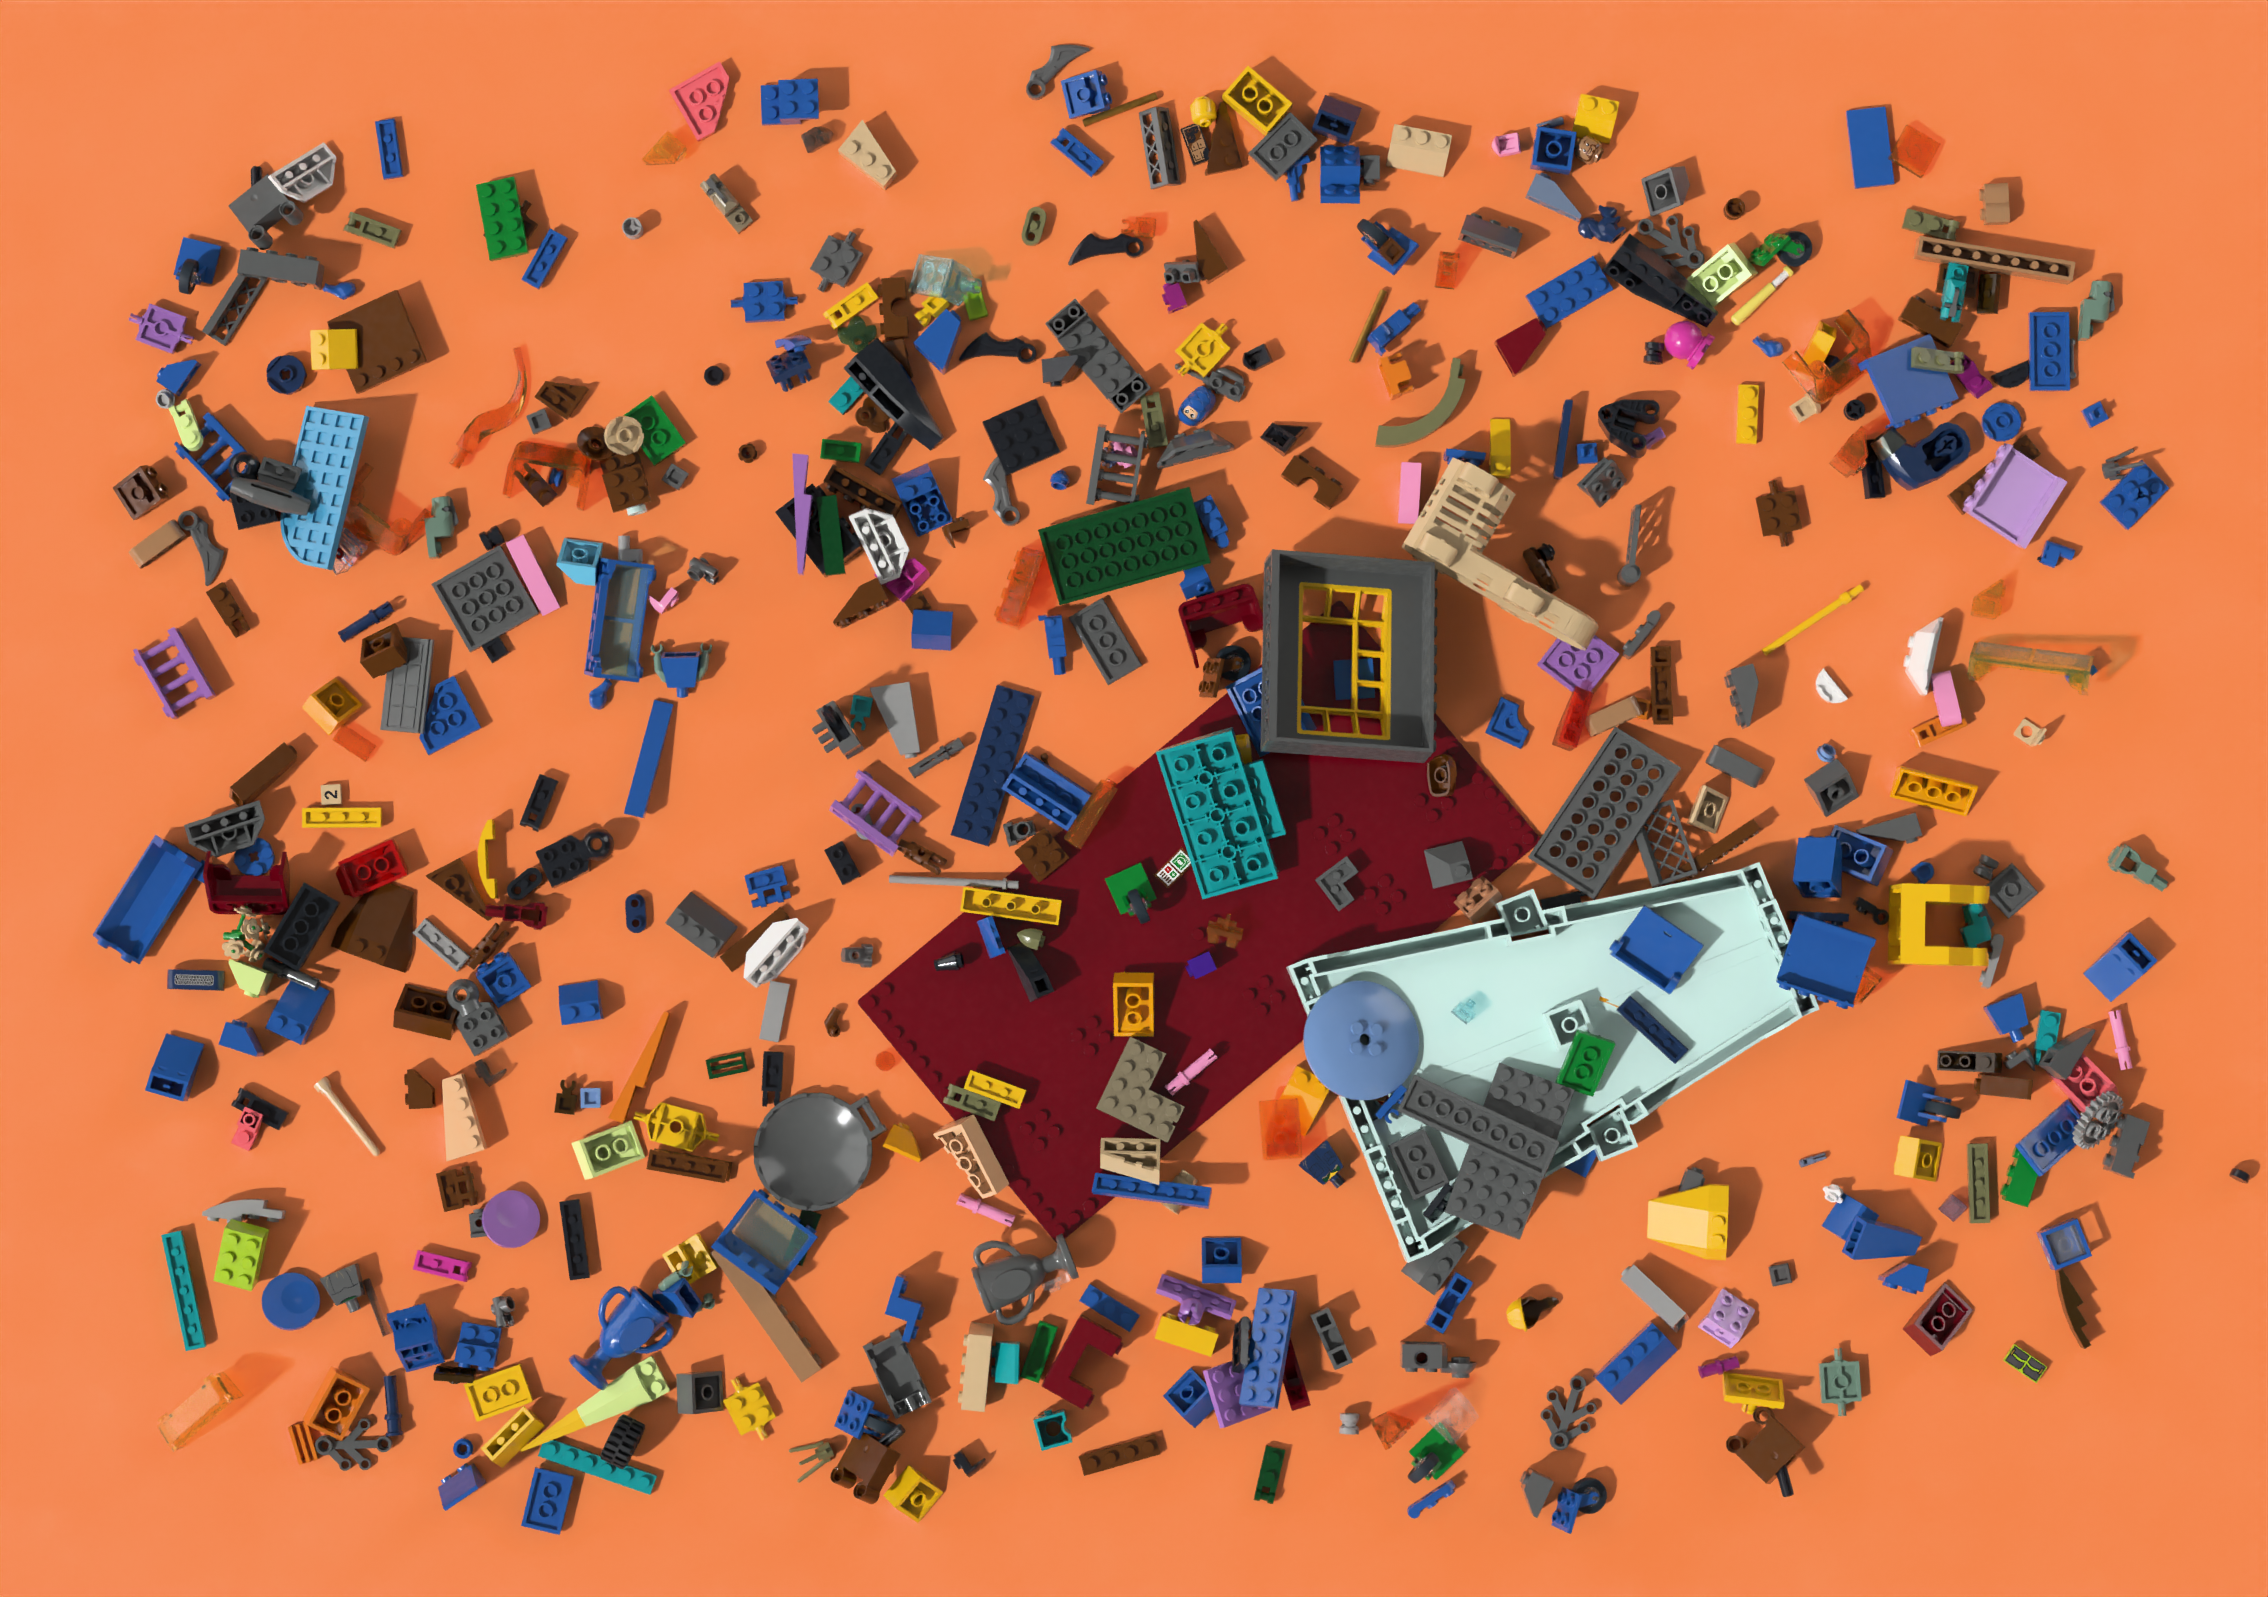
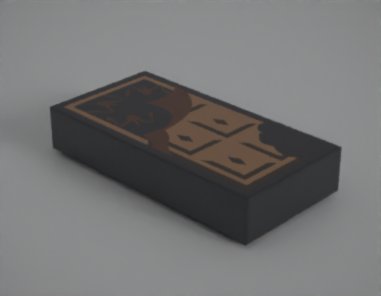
M1192 124L1181 128L1180 131L1193 167L1208 162L1209 149L1200 125Z

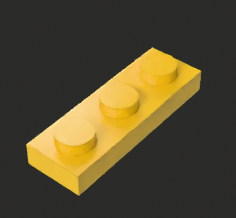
M1738 385L1736 444L1756 445L1759 385Z
M970 1070L964 1086L966 1090L1020 1109L1026 1092L1025 1089Z

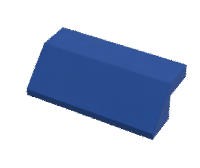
M1027 751L1001 788L1066 831L1070 829L1092 793Z

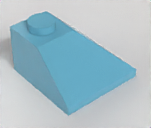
M564 538L557 559V566L575 583L595 586L603 543Z

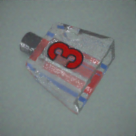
M347 528L342 529L333 566V572L336 575L347 572L368 549L367 545Z

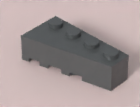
M252 247L240 250L237 273L240 276L262 280L272 278V281L279 283L291 281V284L300 287L311 284L314 286V289L321 290L325 267L317 261L316 257L305 256V259L297 258L298 255L286 253L285 256L278 255L276 251L266 250V253L258 252L259 249Z

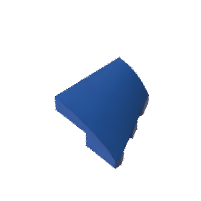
M990 916L977 921L989 957L993 958L1006 953L993 917Z

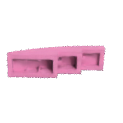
M524 534L506 542L513 560L542 616L560 608Z

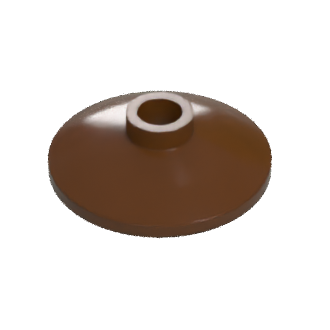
M593 426L580 431L577 437V446L583 455L596 461L606 460L613 455L614 452L605 443V430Z

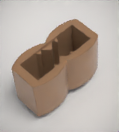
M2008 183L1984 184L1982 189H1979V201L1983 202V209H1980V220L1984 221V225H2007L2010 222Z

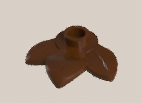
M868 396L863 401V406L855 413L857 423L861 426H867L874 433L886 431L884 421L890 417ZM862 413H867L868 419H864Z

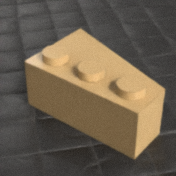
M862 120L841 145L838 152L882 189L886 190L896 178V170Z

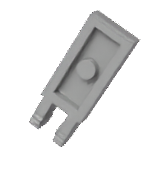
M1995 934L1992 941H1990L1992 952H1988L1989 966H1987L1986 971L1982 970L1979 982H1982L1981 987L1985 989L1991 987L2003 947L2004 938L2000 934Z

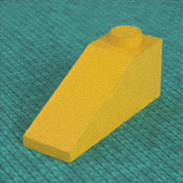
M1490 419L1489 474L1496 478H1509L1511 476L1510 419Z

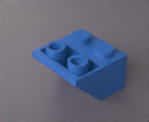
M1902 1262L1879 1275L1878 1280L1883 1281L1882 1285L1894 1289L1902 1286V1291L1917 1294V1291L1923 1292L1929 1269Z

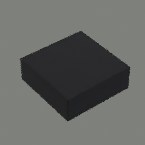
M500 637L482 646L491 663L509 654Z

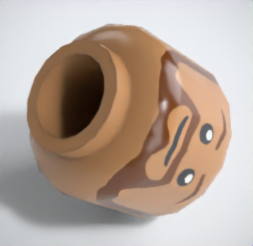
M1587 135L1582 139L1578 138L1575 142L1574 149L1576 150L1575 157L1589 165L1600 160L1604 152L1600 141Z

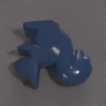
M1599 205L1598 210L1603 218L1599 222L1591 217L1584 218L1578 224V232L1585 239L1595 237L1599 241L1612 244L1626 233V228L1617 226L1621 217H1615L1617 214L1616 208Z

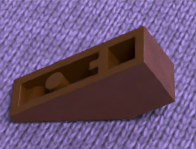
M1195 220L1193 221L1199 274L1202 282L1206 280L1210 284L1227 273L1228 268L1199 222Z

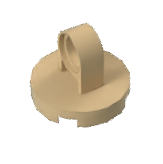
M618 416L612 419L606 426L604 438L606 445L611 451L616 454L627 455L638 451L643 443L644 433H642L641 424L636 419L628 416Z

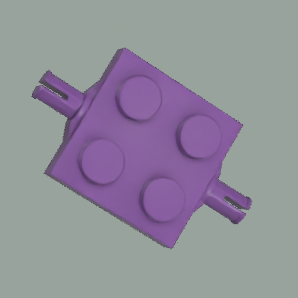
M149 304L146 313L142 317L133 313L130 314L133 318L129 317V321L139 324V332L135 340L173 355L180 341L189 344L193 343L191 340H194V336L184 333V327L188 319L185 316L153 304Z

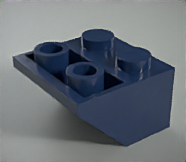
M1325 95L1311 132L1348 145L1362 108Z

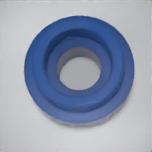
M459 1439L453 1446L454 1454L461 1459L468 1458L473 1453V1444L468 1439ZM461 1445H465L467 1447L466 1452H462L460 1450Z

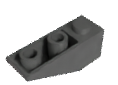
M2082 1027L2048 1048L2039 1066L2054 1078L2066 1080L2071 1075L2076 1062L2082 1057L2084 1049L2091 1042L2096 1030Z

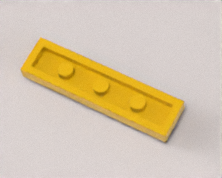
M302 808V828H382V808Z

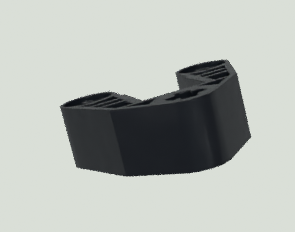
M1623 399L1601 407L1598 411V423L1608 440L1634 458H1641L1646 454V438L1633 431L1638 421L1646 424L1658 422L1660 417L1659 404L1654 400ZM1649 410L1655 411L1654 414H1648L1646 412ZM1635 444H1640V445H1642V447H1640V448H1635V447H1633V446H1634Z

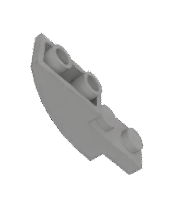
M243 1199L213 1206L203 1211L202 1216H207L209 1221L219 1222V1218L227 1219L228 1223L231 1219L245 1221V1216L248 1214L247 1218L259 1219L262 1216L267 1217V1221L279 1222V1219H285L286 1210L267 1208L268 1200Z

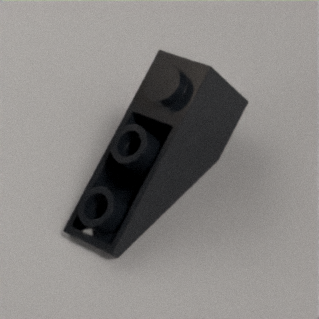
M1021 942L1007 948L1030 1003L1054 992L1047 973L1029 947Z

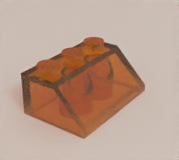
M1863 426L1852 433L1828 463L1846 478L1850 475L1855 476L1867 464L1865 459L1868 457L1865 428Z

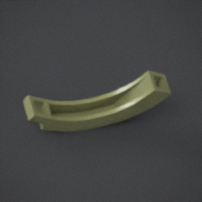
M1452 359L1447 389L1439 404L1425 417L1413 423L1402 426L1379 425L1375 447L1392 448L1418 442L1434 433L1445 423L1458 404L1464 389L1466 379L1458 378L1463 373L1464 365L1460 364L1461 359Z

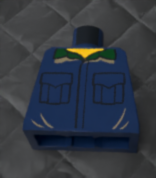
M1324 1140L1298 1164L1299 1167L1322 1185L1330 1181L1336 1188H1339L1345 1182V1179L1338 1173L1344 1166L1327 1140Z

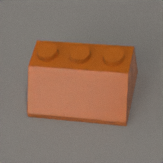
M331 1366L303 1420L307 1426L342 1441L366 1398L370 1387L351 1375Z

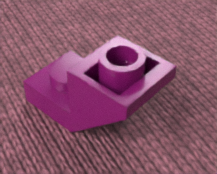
M1964 354V360H1962L1964 373L1954 375L1964 388L1978 399L1993 388L1990 381L1979 373L1975 363Z

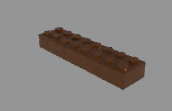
M2024 435L2012 445L2014 449L2031 460H2034L2041 454L2027 435ZM1987 465L1947 495L1961 515L1966 513L1963 511L1965 507L1964 502L1975 491L1974 487L1977 481L1984 477Z
M1750 820L1693 858L1697 871H1703L1708 867L1707 864L1715 863L1718 861L1717 858L1719 856L1720 858L1728 854V850L1736 849L1738 847L1737 844H1743L1749 840V836L1752 838L1758 834L1760 828L1755 820ZM1687 862L1678 870L1685 873L1691 871L1692 867ZM1688 877L1676 880L1674 883L1685 882Z

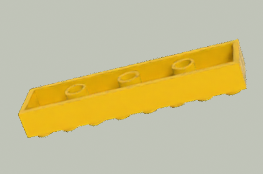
M963 887L960 912L1058 925L1062 901Z

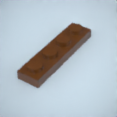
M1154 1434L1081 1455L1079 1460L1083 1474L1086 1476L1159 1455L1160 1450Z

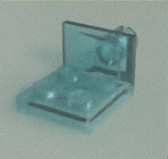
M919 254L908 291L912 294L943 298L956 306H960L968 297L969 292L973 294L980 293L981 289L974 288V286L982 287V281L979 278H973L969 268L953 259Z

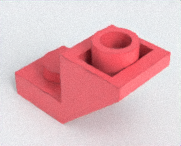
M244 1107L236 1124L238 1129L231 1143L250 1151L259 1133L263 1114Z

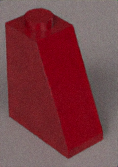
M1537 318L1494 342L1513 377L1519 373L1546 335L1545 331L1547 329L1541 320L1538 321Z

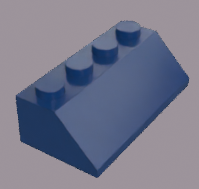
M1649 1322L1593 1377L1622 1405L1677 1349L1652 1322Z

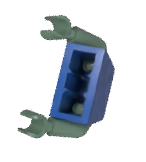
M702 643L700 651L664 652V647L661 644L660 650L655 652V647L652 645L651 651L655 654L653 657L655 672L661 681L667 684L668 688H676L677 697H688V688L695 687L696 682L701 681L708 670L710 658L708 654L712 652V645L710 644V649L705 651L703 650Z
M683 1261L680 1271H674L658 1284V1288L652 1293V1298L654 1301H659L668 1313L693 1318L696 1313L702 1311V1308L712 1309L715 1306V1299H713L711 1293H707L703 1297V1302H701L687 1280L681 1277H688L693 1271V1266L687 1268L689 1261Z

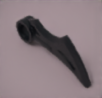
M1090 233L1076 247L1068 265L1072 266L1087 258L1106 254L1126 253L1130 258H1138L1144 252L1143 242L1138 238L1122 233L1109 240L1099 239ZM1137 243L1140 249L1136 253H1131L1128 249L1129 245Z
M985 332L964 350L959 361L981 356L1017 357L1022 364H1031L1035 361L1037 354L1031 344H1026L1017 337L1010 341L1001 342L991 338ZM1024 349H1030L1032 356L1029 359H1023L1021 352Z

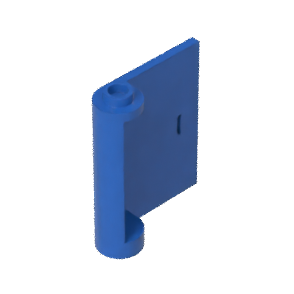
M1644 905L1619 941L1615 939L1609 949L1611 950V956L1670 995L1704 945Z

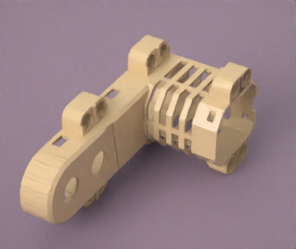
M1452 458L1405 539L1402 548L1412 554V557L1418 561L1435 562V569L1439 573L1446 574L1497 603L1501 609L1529 624L1532 623L1563 642L1586 651L1599 629L1598 623L1594 619L1482 554L1516 494L1505 485L1499 483L1496 477L1469 462L1465 463ZM1450 495L1451 497H1453V498L1457 499L1458 501L1464 503L1465 505L1471 507L1472 509H1474V511H1472L1471 509L1467 508L1466 506L1460 504L1459 502L1453 500L1452 498H1450V497H1448V496ZM1442 506H1444V507H1446L1447 509L1453 511L1454 513L1460 515L1461 517L1467 519L1468 522L1465 521L1464 519L1458 517L1457 515L1451 513L1450 511L1444 509ZM1478 513L1483 514L1484 516L1488 517L1489 519H1487V518H1485V517L1479 515ZM1436 517H1438V518L1442 519L1443 521L1449 523L1450 525L1456 527L1457 529L1461 530L1462 532H1460V531L1456 530L1455 528L1449 526L1448 524L1442 522L1441 520L1437 519ZM1475 583V584L1481 586L1482 588H1484V589H1486V590L1483 591V590L1479 589L1478 587L1474 586L1473 584ZM1539 621H1542L1543 623L1549 625L1552 628H1547L1546 626L1540 624Z

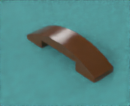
M1671 646L1650 647V688L1653 725H1673L1670 671Z

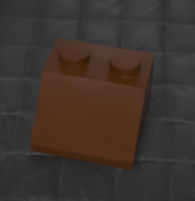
M396 623L362 639L360 663L373 679L383 676L388 671L396 667L399 668L407 662V648Z

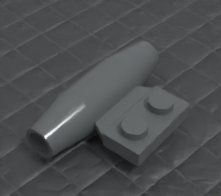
M267 457L263 458L257 475L258 480L234 477L230 492L251 503L283 513L307 516L311 505L310 500L292 491L297 486L302 468Z

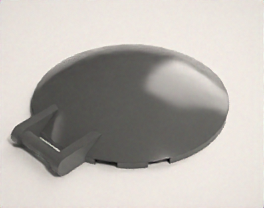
M802 1093L783 1100L771 1109L764 1117L754 1140L755 1168L768 1192L783 1204L805 1211L829 1209L849 1199L861 1187L869 1172L872 1160L871 1140L888 1130L885 1124L882 1125L871 1107L868 1096L849 1105L833 1095ZM863 1107L876 1128L873 1131L869 1130L858 1112V1109Z

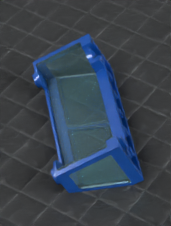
M599 558L584 670L585 675L639 683V679L643 676V667L639 663L647 595L649 584L656 579L655 565Z

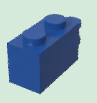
M1211 495L1195 502L1198 518L1210 541L1214 539L1219 548H1227L1229 545V539L1226 535L1228 528Z

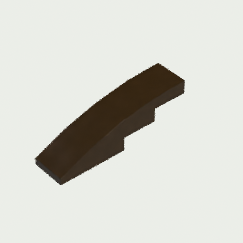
M2060 1268L2055 1270L2062 1309L2080 1348L2086 1349L2091 1344L2081 1328L2087 1322L2077 1308L2083 1301L2064 1271Z

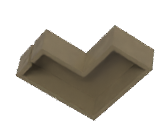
M1130 1037L1096 1109L1168 1143L1175 1128L1172 1123L1173 1121L1178 1122L1185 1106L1149 1089L1166 1053Z

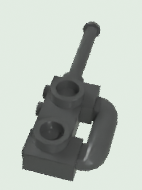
M1179 363L1175 364L1176 370L1182 367ZM1219 368L1216 372L1212 371L1210 377L1206 376L1205 378L1192 370L1187 372V374L1202 380L1206 384L1205 387L1210 391L1213 390L1215 394L1224 395L1238 403L1246 388L1243 377L1227 368ZM1223 375L1236 381L1235 384L1232 385L1222 380Z

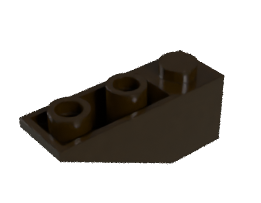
M1938 1051L1937 1070L2002 1073V1053Z

